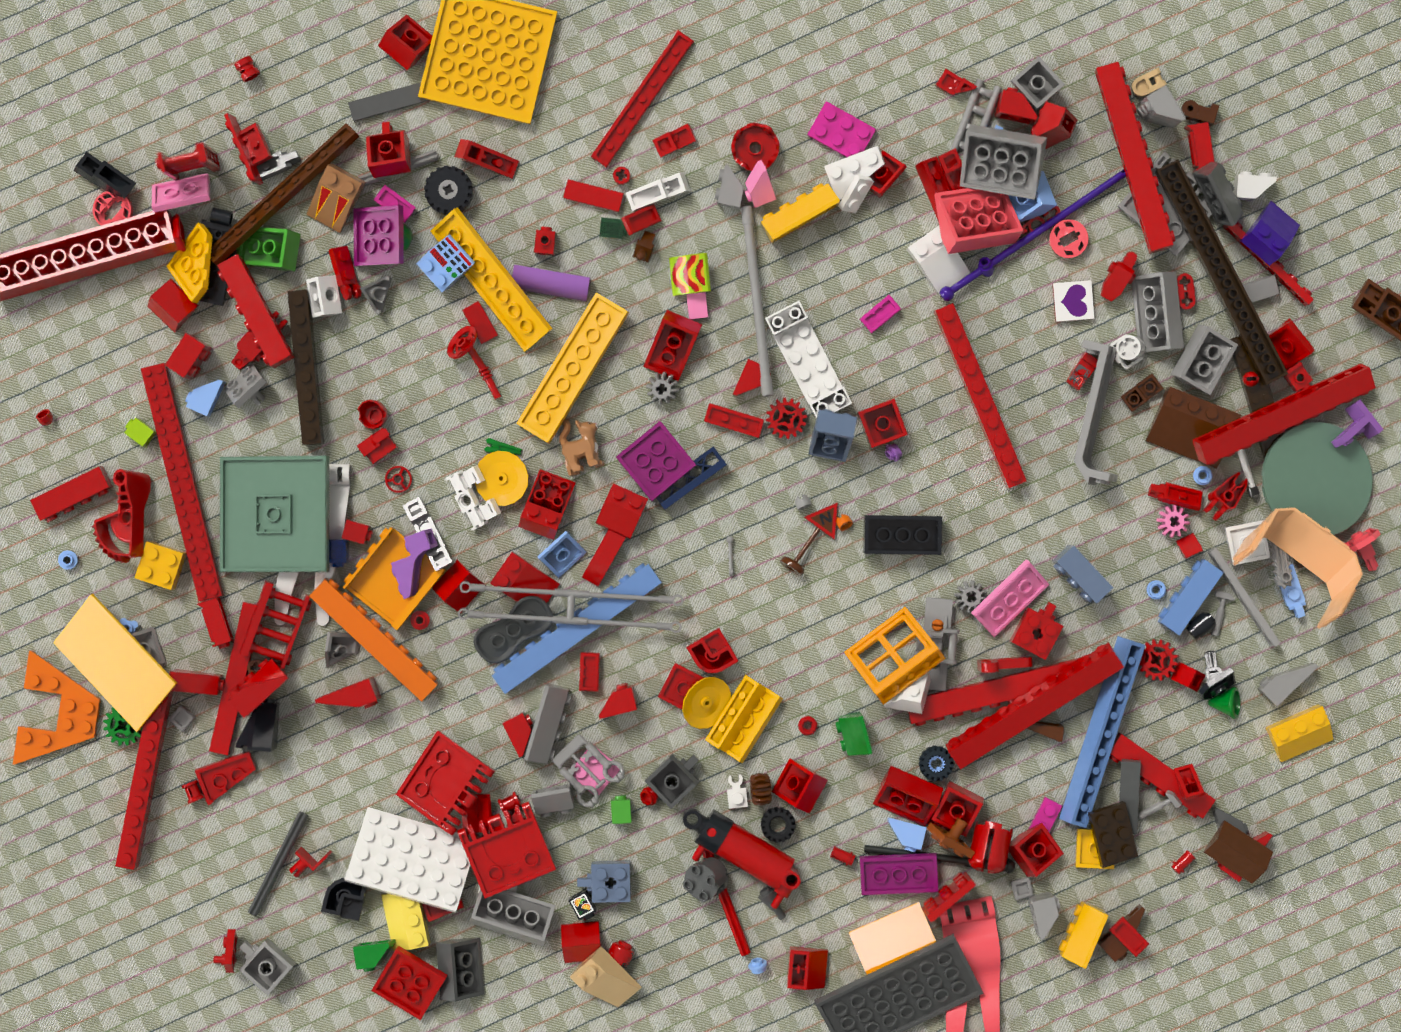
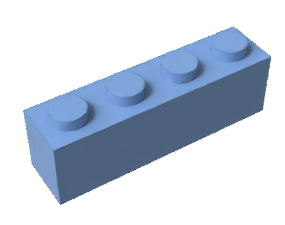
M1205 559L1197 560L1191 568L1193 572L1189 577L1186 576L1180 584L1182 587L1179 592L1173 593L1169 599L1171 602L1167 608L1164 607L1158 615L1160 617L1158 622L1176 635L1180 636L1224 573Z

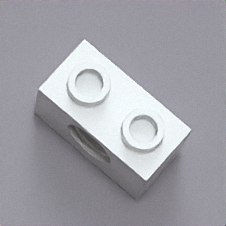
M336 275L318 276L306 280L312 318L328 317L342 313Z

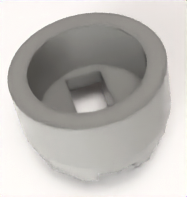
M802 494L803 499L801 500L797 496L795 499L797 510H802L812 505L808 496Z

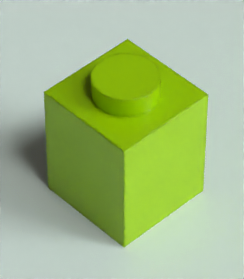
M140 418L130 419L125 426L126 431L124 433L142 447H147L156 435V430Z

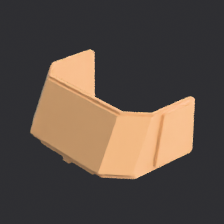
M1296 508L1275 509L1243 540L1233 557V564L1237 565L1256 550L1262 538H1267L1326 582L1332 600L1317 625L1319 629L1343 615L1363 575L1356 553L1331 534L1328 528H1323L1308 515Z

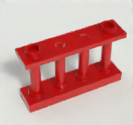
M203 142L195 144L196 149L194 152L170 158L158 152V158L155 159L157 169L174 180L180 179L178 173L206 167L212 172L221 171L217 152Z
M265 580L239 653L247 657L249 653L255 652L281 661L280 668L284 669L285 665L289 666L292 655L290 652L304 613L309 611L312 601L309 600L308 594H305L304 600L276 591V588H273V582ZM276 598L301 607L297 618L269 609V606H266L268 599ZM262 616H269L294 625L291 635L262 627V624H260ZM255 634H262L288 643L284 654L256 645V642H253Z

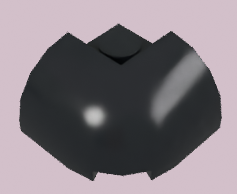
M345 878L334 881L325 892L321 913L338 919L343 918L359 922L363 904L365 903L367 887L346 882Z

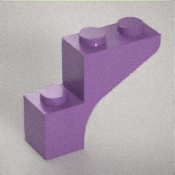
M432 528L404 537L405 547L411 556L391 563L392 573L399 584L398 590L404 599L414 596L418 592L423 556L430 549L438 546Z

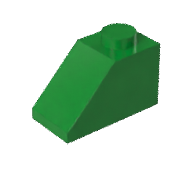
M396 940L373 941L355 945L353 951L356 970L363 969L364 972L375 970V967L383 962L393 948Z

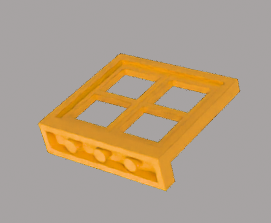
M906 607L902 608L844 652L883 705L946 659ZM905 621L913 633L892 647L884 636ZM917 637L925 648L904 663L897 654V651ZM879 641L887 652L866 666L858 655ZM891 656L899 668L878 682L870 671Z

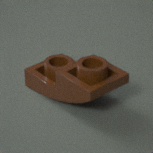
M1151 373L1124 393L1121 398L1131 412H1133L1164 388L1154 374Z

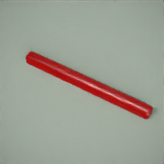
M705 850L703 852L704 858H715L714 854ZM725 888L718 896L741 956H745L751 951L727 888Z

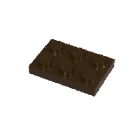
M1124 801L1088 812L1102 868L1138 857L1127 806Z

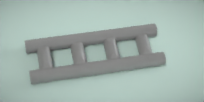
M976 80L975 85L977 87L971 93L950 150L956 148L957 153L959 148L964 150L965 142L962 139L965 131L971 126L969 120L972 112L983 116L980 126L988 127L1002 90L1001 87L994 86L992 91L982 87L983 80ZM979 94L990 98L986 109L975 105Z

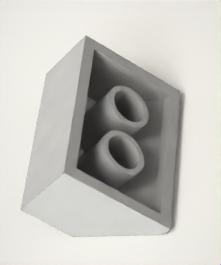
M1167 85L1146 96L1137 104V112L1146 122L1174 128L1186 119Z
M1198 324L1171 375L1183 383L1211 395L1238 344L1212 328Z

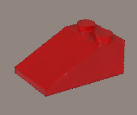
M667 310L643 367L659 374L666 372L667 377L672 374V379L679 382L702 324Z
M514 551L511 552L490 582L491 585L497 587L555 590L560 585V583ZM503 592L517 602L527 596H537L547 603L552 595Z
M372 676L315 699V702L318 704L350 707L364 706L366 709L378 704L377 700L381 698V695Z

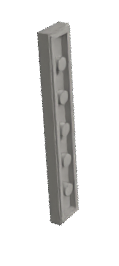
M1216 547L1209 549L1207 553L1217 568L1224 572L1223 577L1269 645L1273 647L1279 645L1281 642Z

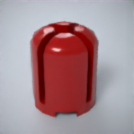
M976 821L971 849L975 853L972 858H968L971 867L977 871L984 872L992 836L993 841L987 870L989 874L1002 872L1006 867L1013 835L1012 828L1008 831L1003 829V824L985 821V825H978V821Z

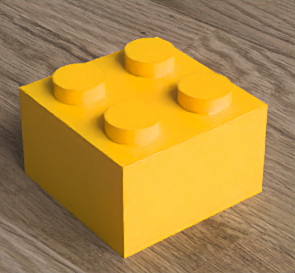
M146 541L143 556L140 559L134 578L174 590L176 589L187 553L152 541Z

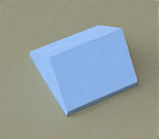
M566 530L537 557L559 578L587 552Z

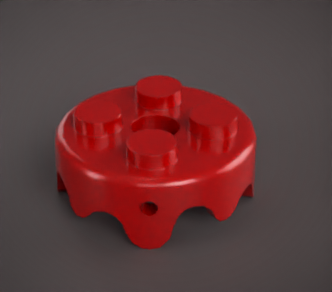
M749 123L736 131L731 144V152L735 162L747 171L752 172L759 160H762L765 168L768 169L778 157L779 140L773 129L768 125ZM752 143H758L761 146V150L758 153L750 151Z

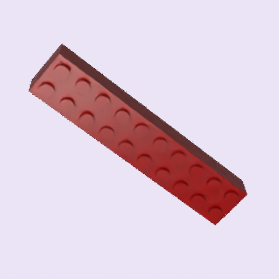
M169 210L150 211L0 254V301L178 251L173 239L172 214Z

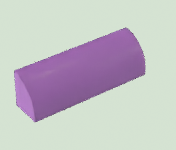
M514 265L512 277L523 291L587 302L590 277Z

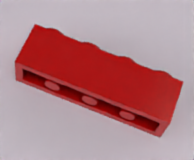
M98 466L31 499L30 502L39 520H46L48 523L57 519V514L61 512L67 514L75 510L74 506L80 503L82 506L92 501L91 498L96 495L101 497L108 494V489L112 488L113 485L104 467Z

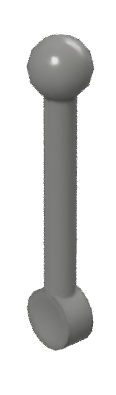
M728 536L726 541L729 550V576H733L732 543L734 538Z

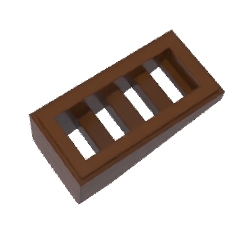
M1038 721L1027 728L1058 742L1063 741L1064 727L1062 724Z

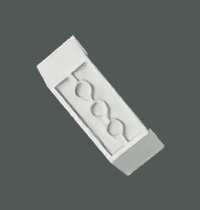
M797 301L766 317L765 320L802 394L817 418L819 410L828 409L836 412L852 404L844 386L842 387L809 323L808 316L800 301Z

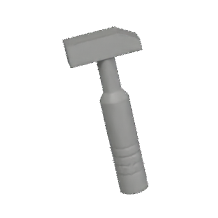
M1216 590L1214 596L1220 597L1221 602L1216 612L1215 627L1212 629L1211 635L1219 636L1226 599L1233 601L1234 597L1229 593Z
M1168 790L1166 791V796L1169 799L1144 809L1138 813V817L1142 820L1163 809L1164 806L1171 802L1178 808L1182 805V802L1174 792Z

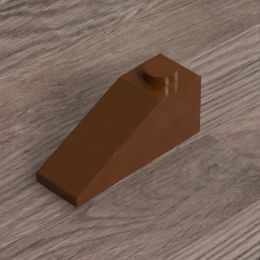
M1138 904L1124 918L1137 930L1145 909ZM1111 931L1106 933L1097 942L1114 962L1123 960L1128 954V949Z

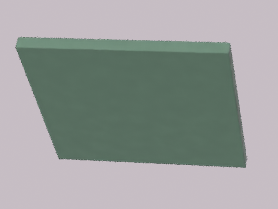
M329 456L220 457V572H329Z

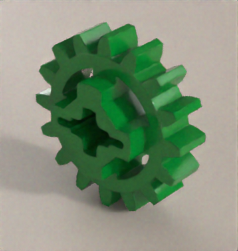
M114 707L111 708L113 713H106L108 719L103 720L107 724L103 730H108L109 732L106 737L112 736V743L118 740L119 746L123 742H125L126 746L130 745V740L133 743L137 742L136 736L141 737L140 731H142L143 726L137 732L129 723L125 728L118 729L123 722L127 721ZM113 719L115 720V726H114V727H112ZM122 733L125 737H120L117 734Z

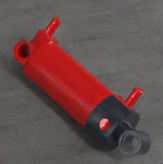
M695 808L687 809L684 812V825L698 833L694 841L699 845L692 856L694 861H699L705 850L712 854H717L773 888L777 893L771 903V907L774 909L779 907L784 897L788 899L793 889L800 885L801 881L798 870L792 867L795 859L747 831L714 809L708 817L702 815ZM695 814L698 817L697 822L689 823L687 820L688 815ZM789 875L796 876L794 881L786 880Z

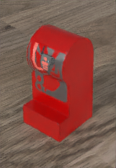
M1084 352L1066 382L1079 391L1087 378L1095 370L1098 359Z

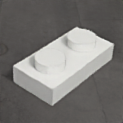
M855 175L838 205L842 211L857 212L874 183L871 177Z

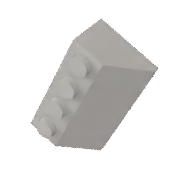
M1159 272L1136 276L1132 282L1137 337L1145 344L1144 353L1184 348L1176 272Z
M551 683L545 685L524 760L548 764L549 760H553L556 750L552 749L554 741L558 742L561 733L558 727L560 723H564L566 712H563L564 706L569 705L572 694H569L568 688Z
M480 889L470 923L543 946L556 905L509 890L484 898Z

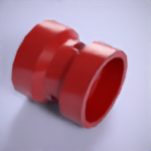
M251 56L244 57L234 64L236 70L240 71L243 82H248L260 75L258 68L253 65L254 61Z

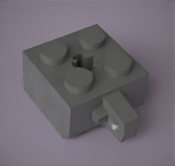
M672 753L645 778V782L672 809L699 783V780L693 775L695 771L693 766L699 759L693 754L687 761L684 758L679 760ZM675 777V782L677 783L675 785L673 783L669 785L667 783L669 779L667 778Z

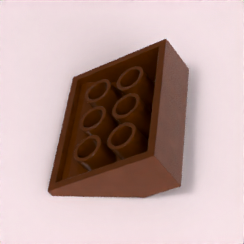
M1166 387L1145 441L1203 463L1198 460L1192 440L1241 418L1242 415L1173 387ZM1222 458L1217 463L1208 466L1217 469Z

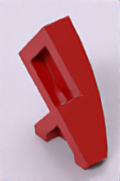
M948 69L944 70L935 85L951 96L975 90L977 87Z

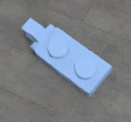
M1290 564L1288 567L1292 570V586H1287L1285 589L1279 586L1285 605L1289 610L1294 611L1296 618L1306 616L1303 606L1306 605L1305 597L1294 565Z

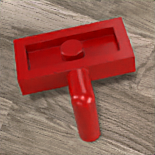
M228 929L227 936H224L223 947L225 948V954L214 956L213 958L214 963L224 965L226 973H234L235 963L237 962L238 937L236 929Z

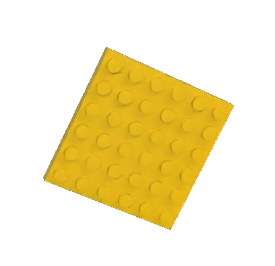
M441 0L418 97L531 125L558 12L512 0Z

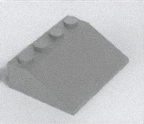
M971 124L965 135L960 186L1035 200L1045 156L1047 137Z

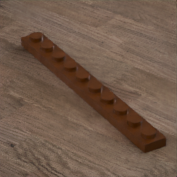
M347 123L343 125L212 245V262L216 266L222 263L323 171L327 165L359 138V135Z

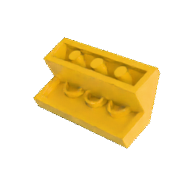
M745 675L705 740L743 763L783 698Z

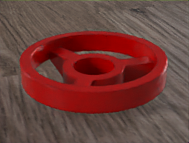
M394 466L387 471L385 483L391 491L401 493L411 486L412 476L407 468ZM401 468L399 474H395L392 479H387L391 470ZM404 470L408 472L410 477L407 487L403 483L404 477L402 474ZM396 476L402 478L400 483L395 482ZM388 482L401 485L404 490H393L388 485Z

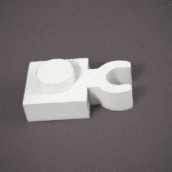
M739 774L738 782H733L731 775H729L728 781L732 786L731 789H727L729 809L748 807L746 787L740 788L743 781L742 775Z

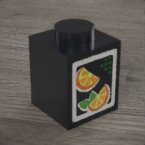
M586 889L569 897L568 901L579 920L584 918L586 921L595 916L594 912H596L597 908L592 903V899Z

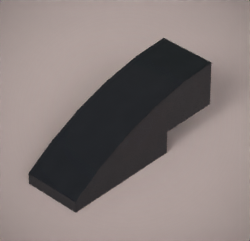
M88 152L83 155L73 170L96 186L122 198H126L136 185V182L105 160L101 162Z

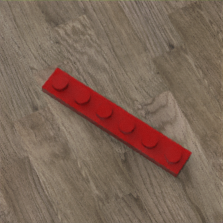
M1239 222L1234 226H1222L1272 275H1275L1276 279L1304 306L1309 305L1314 300L1311 297L1312 293L1306 287L1302 288L1297 283L1298 279L1293 274H1287L1283 270L1285 267L1282 263L1276 260L1269 266L1241 242L1246 233L1242 230L1243 226Z

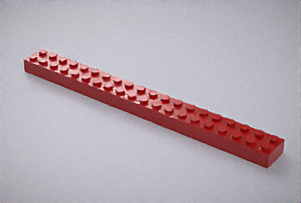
M166 363L141 368L199 602L224 596L168 369L165 366Z

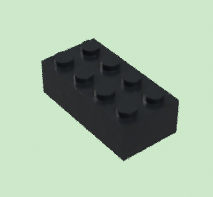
M864 515L863 553L942 555V516Z

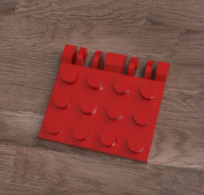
M437 731L396 795L453 836L457 828L446 820L448 819L457 826L461 824V821L452 816L451 812L455 809L459 814L466 816L468 812L457 805V803L460 802L465 807L471 809L478 797L467 790V788L470 787L480 794L482 792L481 787L472 783V780L476 777L482 783L487 784L489 779L478 771L480 770L485 775L492 777L495 770L441 731Z
M529 801L521 804L526 819H524L520 807L515 806V813L518 816L519 822L514 824L508 810L503 811L508 824L507 827H505L500 813L487 818L492 832L490 834L483 820L479 821V827L484 835L480 838H477L472 824L468 826L472 841H470L465 827L457 830L484 898L556 870Z

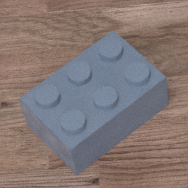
M828 409L819 410L811 436L808 455L846 462L854 438L857 417L847 413H834Z
M1068 545L1052 560L1055 563L1053 567L1056 571L1068 577L1066 581L1073 588L1081 591L1079 595L1086 602L1097 604L1113 589L1110 583L1073 545Z

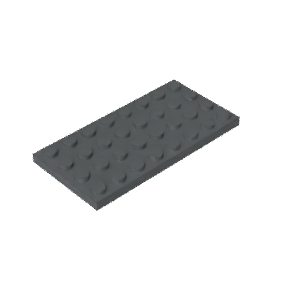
M951 934L819 997L814 1002L830 1032H904L984 993L954 934Z

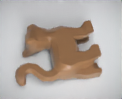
M566 418L561 424L564 426V429L559 435V442L562 446V454L565 456V465L569 476H575L580 474V471H584L583 466L579 463V459L586 458L590 467L595 466L599 468L605 466L604 461L599 460L598 444L595 439L596 430L598 429L596 423L575 421L582 439L570 442L567 441L566 437L570 432L571 424Z

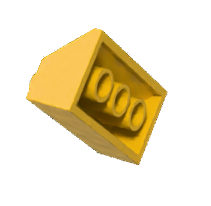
M821 183L812 188L814 192L808 195L803 193L796 197L797 201L790 205L787 202L779 207V212L775 214L770 212L762 217L763 221L760 224L771 243L839 205L840 200L829 184L823 185Z

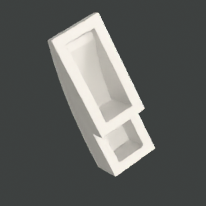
M677 173L629 191L626 195L632 211L691 190L685 174Z

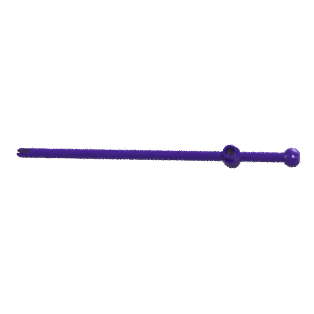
M1124 169L994 258L982 257L976 270L951 287L945 286L940 290L939 294L944 301L952 300L955 292L980 275L985 277L992 276L995 265L1125 178Z

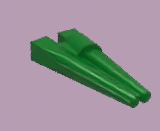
M491 438L486 440L487 444L491 445V447L484 448L486 453L507 451L514 455H521L522 449Z

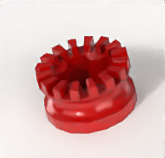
M625 167L616 168L613 172L614 181L620 185L626 184L630 179L629 170ZM621 170L627 175V178H623L622 181L616 176Z

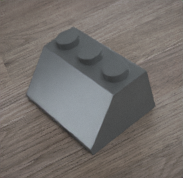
M1210 162L1192 174L1216 223L1234 226L1244 214L1241 209L1242 203L1233 192L1234 187L1225 176L1226 170L1223 165L1218 162Z
M480 938L450 939L436 942L438 969L448 975L439 989L440 1000L456 1002L484 995Z

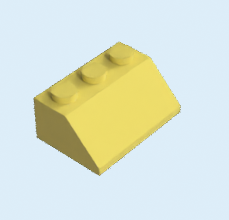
M388 893L381 894L390 938L396 940L393 951L396 950L398 945L405 950L429 946L431 940L422 903Z

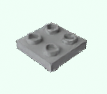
M252 363L245 367L238 377L231 380L224 390L233 404L239 409L249 399L254 401L256 405L261 404L259 399L263 402L265 395L259 389L267 382L258 368Z

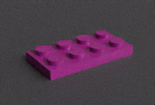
M937 853L860 856L862 895L938 892Z

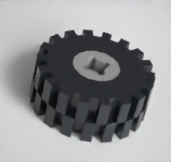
M447 165L442 168H436V171L430 173L429 178L426 179V185H424L427 202L440 214L448 215L457 207L463 212L473 199L474 190L470 178L463 170L455 166L449 167Z

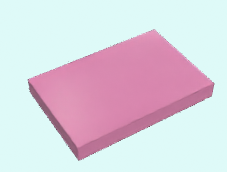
M208 173L152 185L153 212L210 201V177Z

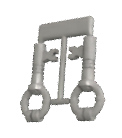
M580 734L570 741L552 760L561 769L559 772L577 790V800L584 807L593 808L599 802V795L596 789L600 788L606 780L612 783H619L625 778V770L620 762L607 760L591 742L588 743ZM583 745H586L585 748L588 751L581 758L585 757L584 761L587 762L589 757L594 756L603 765V776L605 779L602 781L574 754ZM572 756L598 784L595 788L589 785H582L573 776L579 767L576 768L574 763L567 770L565 767L562 768V765ZM612 765H615L620 769V772L612 778L608 775L607 770ZM586 790H590L594 797L586 803L582 800L581 795Z

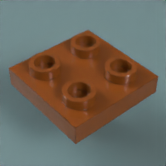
M957 818L950 831H946L931 822L926 828L932 833L931 837L938 841V844L947 850L949 848L953 849V852L960 857L965 855L972 858L975 851L959 838L968 825L964 820Z

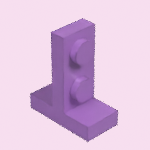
M1359 399L1345 408L1354 422L1331 443L1335 448L1341 445L1345 447L1354 440L1352 438L1354 435L1358 436L1363 432L1370 439L1384 429Z

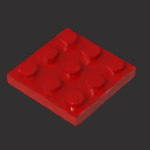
M966 871L963 874L962 872L958 873L953 877V882L947 886L945 884L938 890L939 894L934 898L931 896L923 903L922 909L931 923L976 886Z
M398 945L371 991L421 1020L448 975Z

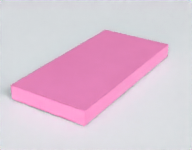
M1026 559L971 613L995 638L1049 586V583Z

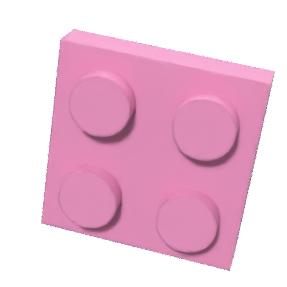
M598 749L607 760L613 761L600 749ZM580 757L584 765L600 781L605 779L603 776V765L596 757H589L587 762L584 761L585 757L583 759ZM576 762L575 767H579V769L574 772V778L582 785H589L595 788L598 783ZM612 765L607 770V773L613 778L620 769ZM608 780L600 788L596 789L598 795L610 783Z

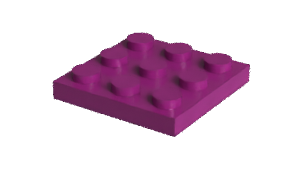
M403 206L353 208L354 266L404 264Z
M661 421L616 456L618 461L652 502L697 466Z

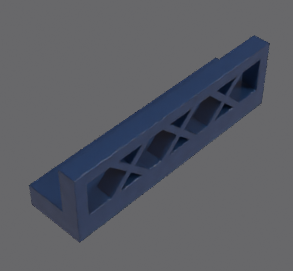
M714 446L693 461L696 465L702 466L701 474L698 477L689 476L690 472H688L684 476L687 477L684 487L678 488L672 485L669 498L664 501L660 496L657 498L664 510L727 465ZM711 452L719 460L713 466L705 464L706 456ZM703 459V464L697 463ZM704 466L710 467L709 469L704 471ZM689 478H694L691 482L688 483ZM673 489H677L678 491L673 494Z

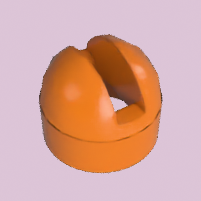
M841 514L842 517H837L836 523L840 531H845L853 525V521L848 515Z

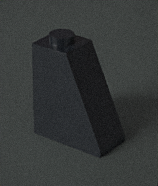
M266 698L254 709L236 742V748H243L245 746L247 750L272 752L277 748L280 702H275L273 698Z

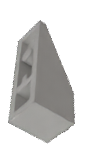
M1309 663L1271 675L1270 677L1266 676L1260 681L1259 684L1261 686L1257 689L1274 706H1278L1319 666L1315 663Z

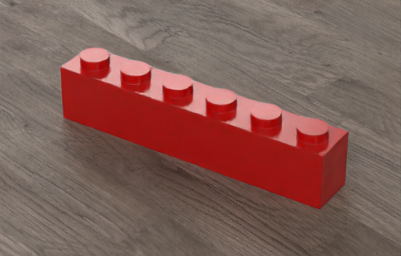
M236 254L218 264L217 266L220 270L218 275L223 282L226 281L228 285L226 289L232 299L235 298L237 311L240 315H244L246 328L249 332H253L255 345L258 349H262L264 353L262 358L265 364L277 368L295 358L243 258Z
M1117 734L1109 757L1117 764L1121 759L1141 760V781L1148 786L1151 783L1157 787L1155 791L1164 797L1166 791L1174 792L1182 802V805L1188 808L1187 813L1195 819L1197 816L1202 819L1205 817L1216 801L1213 797L1205 793L1203 796L1185 800L1181 797L1173 769L1123 734Z

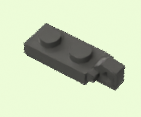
M296 150L290 153L279 151L272 154L271 159L258 165L257 169L263 181L291 169L292 165L301 162V159Z

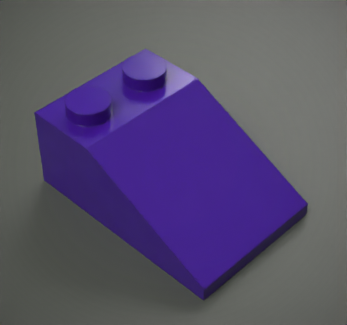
M1270 201L1241 239V242L1270 266L1286 251L1300 225L1275 203Z

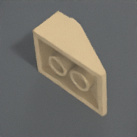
M602 946L585 959L570 976L583 991L616 1007H619L641 989V986Z

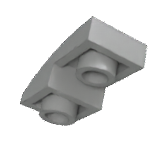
M1275 275L1257 278L1256 281L1242 284L1251 302L1280 293Z

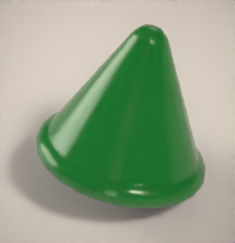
M1232 687L1223 694L1208 700V705L1230 716L1232 719H1236L1240 712V694L1237 687Z

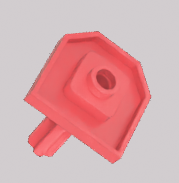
M1369 528L1364 532L1358 531L1351 536L1352 539L1345 542L1353 552L1356 551L1358 556L1363 559L1368 571H1376L1378 567L1374 557L1376 553L1371 542L1376 540L1381 534L1378 529Z

